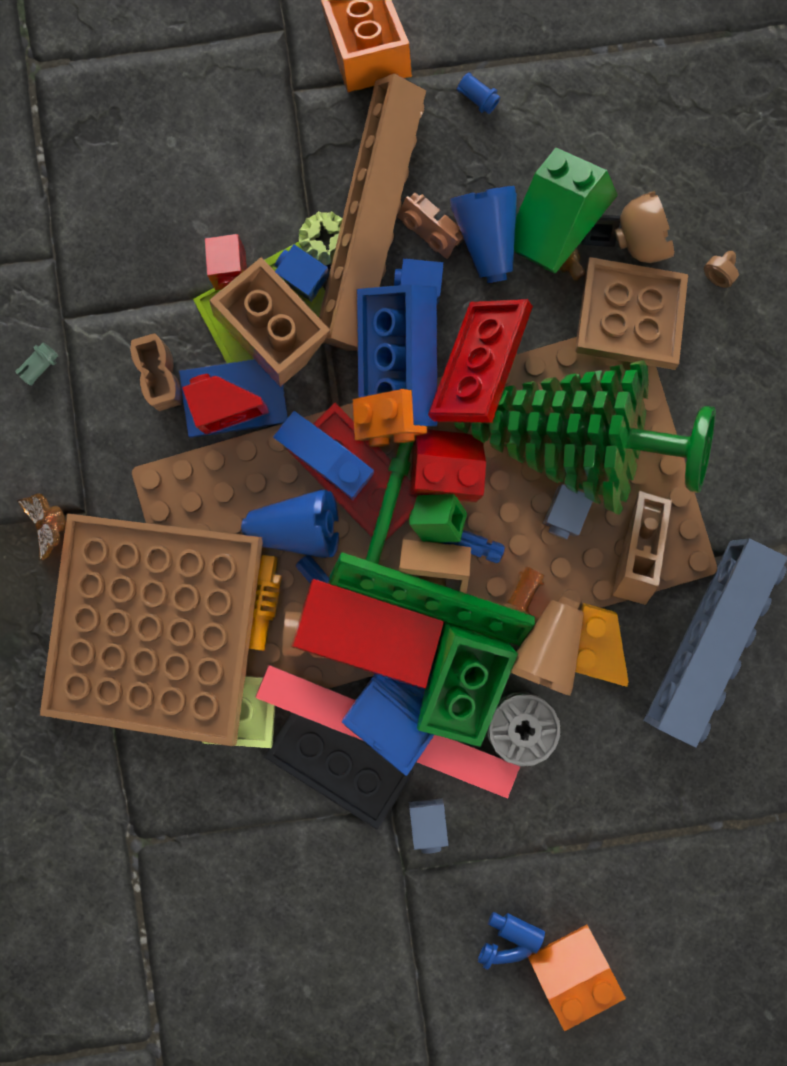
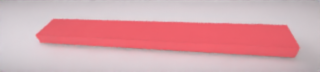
M268 665L255 696L257 699L362 740L342 723L344 716L356 701L355 699ZM434 735L417 760V763L507 799L520 769V766L506 762L502 758L460 741Z

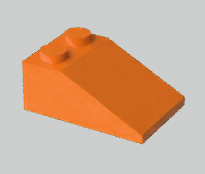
M320 0L347 92L374 86L376 80L392 74L402 78L412 77L409 41L392 0Z

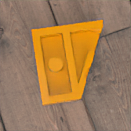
M583 603L581 611L584 612L575 672L627 687L629 681L617 613Z

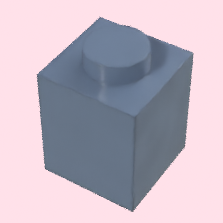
M561 484L556 489L543 524L549 526L548 532L557 537L567 540L569 535L573 537L578 536L593 501L586 498L583 492L578 491L576 494L567 489L564 484Z
M443 798L409 802L414 850L421 849V852L425 854L440 852L442 850L441 847L448 846Z

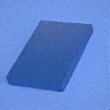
M255 359L179 371L181 388L189 385V380L198 375L209 374L210 377L218 376L261 397L269 409L270 413L208 435L283 424L288 419L284 386L280 387ZM182 388L188 436L190 438L207 436L196 428Z

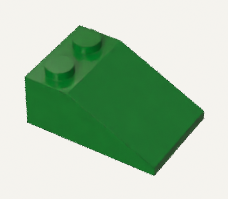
M555 148L534 174L516 216L514 253L556 274L618 196L608 171L559 148Z
M444 622L423 695L417 724L418 731L481 747L518 653L506 641Z

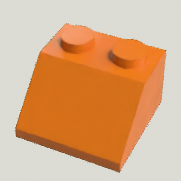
M588 925L539 949L536 954L532 953L528 957L564 1031L626 999Z

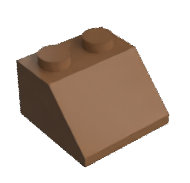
M403 539L399 571L467 593L470 576L471 547Z

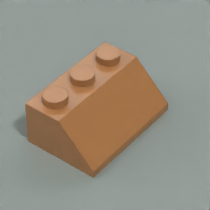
M262 257L209 300L213 316L280 387L308 363L330 334V329Z

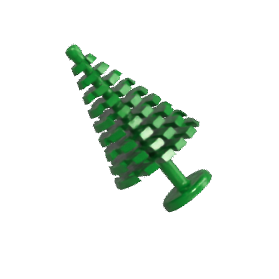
M643 360L631 363V370H626V372L622 365L611 366V371H605L604 375L602 370L585 372L582 379L580 374L576 373L566 375L561 382L556 377L544 379L540 383L543 390H539L538 384L535 381L523 383L522 390H517L514 385L504 387L492 423L454 422L455 428L464 433L469 432L471 427L473 437L483 443L488 441L491 434V447L503 453L504 446L507 447L509 457L520 463L525 461L524 452H526L528 467L539 473L546 469L545 473L548 479L557 484L558 482L562 483L566 477L565 486L567 489L576 494L578 488L583 489L585 497L597 504L601 503L599 495H603L604 507L619 515L623 510L620 501L627 502L631 490L628 479L634 480L637 468L636 459H639L640 451L687 459L685 486L691 492L700 493L710 458L716 409L715 407L704 406L698 411L691 436L644 430L646 409L643 398L648 400L649 379L648 366Z

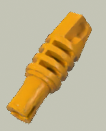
M261 556L249 649L265 650L269 620L273 621V617L275 618L282 576L276 575L278 558L275 556Z

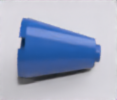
M515 186L486 190V192L476 194L473 192L451 198L450 207L479 277H487V283L507 280L506 273L513 272L517 205Z
M320 489L249 511L246 518L242 520V535L262 537V547L320 558L334 557L339 543V532L333 533L334 522L339 521L337 504L331 491Z

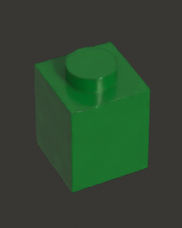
M455 494L417 495L414 509L410 512L409 525L422 542H460L467 512Z

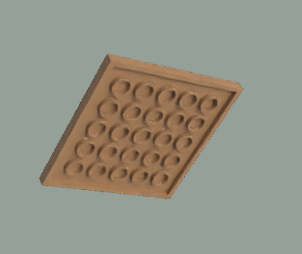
M67 514L40 716L226 746L236 745L262 552V537Z

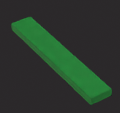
M341 552L329 577L328 584L518 646L522 644L535 625V616Z

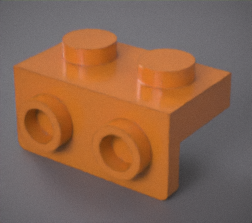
M399 389L353 399L355 440L369 441L370 447L389 446L391 439H394L395 443L415 441L414 435L427 433V426L414 425L412 390Z

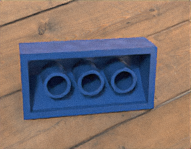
M399 285L357 289L359 398L399 389L412 390L414 425L437 426V421H433L428 416L437 392V287Z

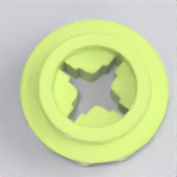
M318 211L310 218H306L301 229H299V245H301L303 251L324 265H331L343 218L337 216L332 211L329 213ZM321 226H324L328 234H334V237L330 238V250H326V246L323 245L322 241H316L315 239L320 236Z

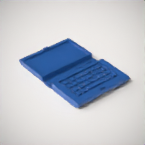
M378 674L372 676L342 720V723L405 776L408 775L434 737V734L418 731L417 729L425 688L422 689Z

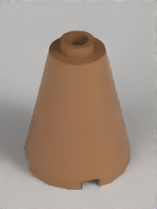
M560 596L558 602L551 600L517 650L518 655L511 673L565 695H571L584 612L578 610L580 603Z

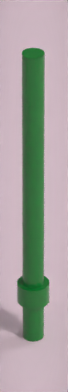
M414 441L399 443L396 457L391 459L388 469L391 474L365 559L367 561L379 564L403 478L408 476L411 467L409 458Z

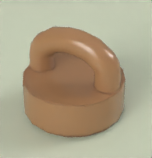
M727 251L722 257L713 256L706 263L704 273L712 283L728 288L736 281L739 273L735 267V252Z

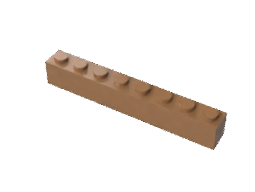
M396 74L375 81L319 315L320 320L330 329V334L323 343L346 351L358 350L357 289L380 287L381 279L386 272L385 262L389 247L394 238L393 229L396 216L401 209V195L404 183L409 175L408 166L411 153L417 142L416 132L419 120L424 112L423 103L426 90Z

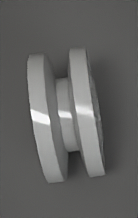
M526 691L511 692L500 698L487 730V737L496 753L506 762L518 766H532L546 760L556 749L560 738V721L554 709L538 695ZM525 720V723L530 726L529 732L524 731V736H520L515 727L516 725H521L522 721Z

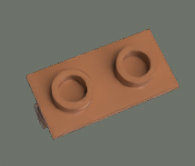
M414 193L411 197L407 196L397 217L407 228L413 230L425 240L434 251L439 252L448 259L454 247L460 245L464 240L459 226L446 215L437 221L435 217L440 210L425 198L423 194L419 196L417 193Z

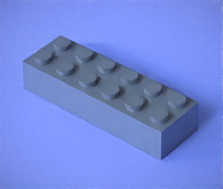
M750 538L729 542L717 567V572L712 577L643 721L695 748L699 741L703 742L707 738L711 729L709 720L714 710L718 711L725 701L726 692L724 689L729 679H734L741 667L739 658L744 647L748 648L756 636V629H754L759 616L762 617L766 614L771 605L772 599L769 595L774 585L780 584L785 576L787 567L784 564L787 556Z

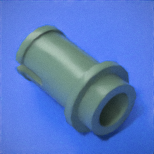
M44 342L40 346L35 345L33 347L35 351L15 370L16 374L21 375L20 378L31 386L50 365L54 366L57 363L55 359L58 357V354Z

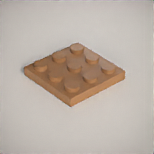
M589 257L586 265L575 353L632 363L644 360L649 366L676 370L680 360L688 274Z

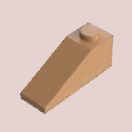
M641 491L637 494L617 568L613 596L646 605L659 587L672 500Z

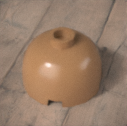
M655 191L631 200L624 207L620 215L621 228L615 230L620 249L627 248L634 259L646 263L658 262L674 257L673 241L666 242L665 239L668 237L667 230H670L658 195L655 196Z

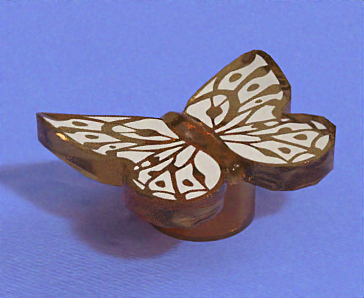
M37 493L31 497L19 499L17 502L35 524L38 533L39 560H44L49 557L53 547L59 544V532L65 530L66 523L61 509L57 505L49 507L47 499L42 494Z

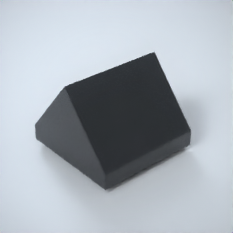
M602 215L584 237L582 245L615 247L617 239L615 230L619 229L620 215Z

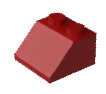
M209 374L198 375L189 380V385L182 387L195 426L206 435L270 413L261 397L218 376L210 377Z
M427 429L426 434L415 435L409 496L455 494L459 501L477 502L484 496L486 456L483 442L474 438L472 434Z

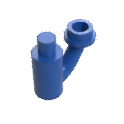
M492 912L488 925L498 929V936L518 946L509 950L497 951L498 945L485 943L479 954L478 962L483 964V968L488 970L492 964L514 963L524 960L532 953L536 954L539 951L545 937V931L509 913L503 917Z

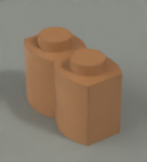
M155 333L132 340L131 356L135 366L141 372L140 386L146 401L158 411L182 405V388L179 380L172 373L173 357L168 346Z

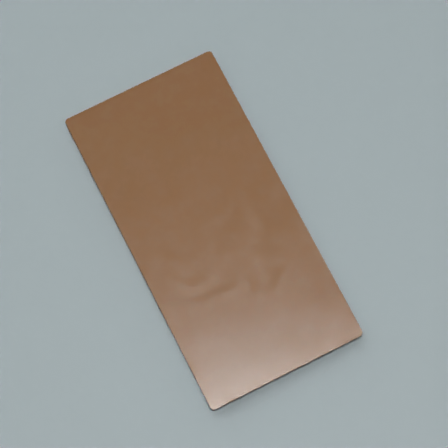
M577 337L517 354L505 387L514 385L517 390H522L523 383L535 381L538 384L539 390H543L540 383L544 379L556 377L561 382L566 375L575 373L580 374L582 379L585 372L602 370L604 375L605 371H611L610 367L622 365L626 372V370H631L630 364L632 362L575 353ZM647 365L649 386L648 400L643 398L646 409L644 430L677 435L657 368ZM442 377L437 378V389ZM353 403L340 406L354 421ZM325 411L304 418L313 424ZM437 422V426H427V429L464 433L455 428L454 422ZM283 424L143 464L132 470L133 480L146 523L242 535V520L246 518L249 511L325 489L289 453L286 447L273 438ZM470 427L469 432H467V434H472V432H471V431H472V430H471V427ZM491 434L488 441L483 443L486 456L484 496L477 502L460 501L467 512L463 530L487 538L489 543H492V541L501 543L505 546V550L499 563L486 560L484 555L480 558L471 554L470 576L466 594L535 616V624L551 600L558 602L560 596L580 603L578 607L580 611L583 603L603 608L626 601V599L613 596L620 556L639 491L672 500L659 587L656 591L714 575L717 572V564L695 492L689 491L685 486L686 463L684 458L640 451L639 459H636L637 468L634 480L628 479L631 490L627 502L620 501L623 507L621 513L618 515L604 507L603 495H599L601 503L592 502L580 534L574 537L569 535L566 540L549 533L550 527L543 524L556 489L561 484L565 485L566 477L562 483L558 482L557 484L548 479L545 473L546 469L539 473L528 467L526 452H524L525 461L520 463L509 457L507 447L504 446L503 453L497 451L490 445ZM391 439L389 446L379 448L392 459V457H396L399 443H395L394 439ZM412 448V451H411V454H410V458H409V462H411V467H410V470H409V473H408V476H407L410 480H411V468H412L413 448ZM337 501L339 521L334 522L333 532H339L337 552L334 557L320 558L311 556L328 577H330L341 552L365 560L372 539ZM409 520L384 543L379 565L399 571L403 539L422 541L409 525ZM262 547L261 556L269 555L278 558L276 575H281L282 579L275 618L273 617V621L269 620L265 650L249 649L245 676L264 677L268 665H271L328 689L373 676L375 673L334 660L313 658L308 652L304 656L299 657L283 656V630L286 612H302L310 587V583L296 568V563L305 555Z

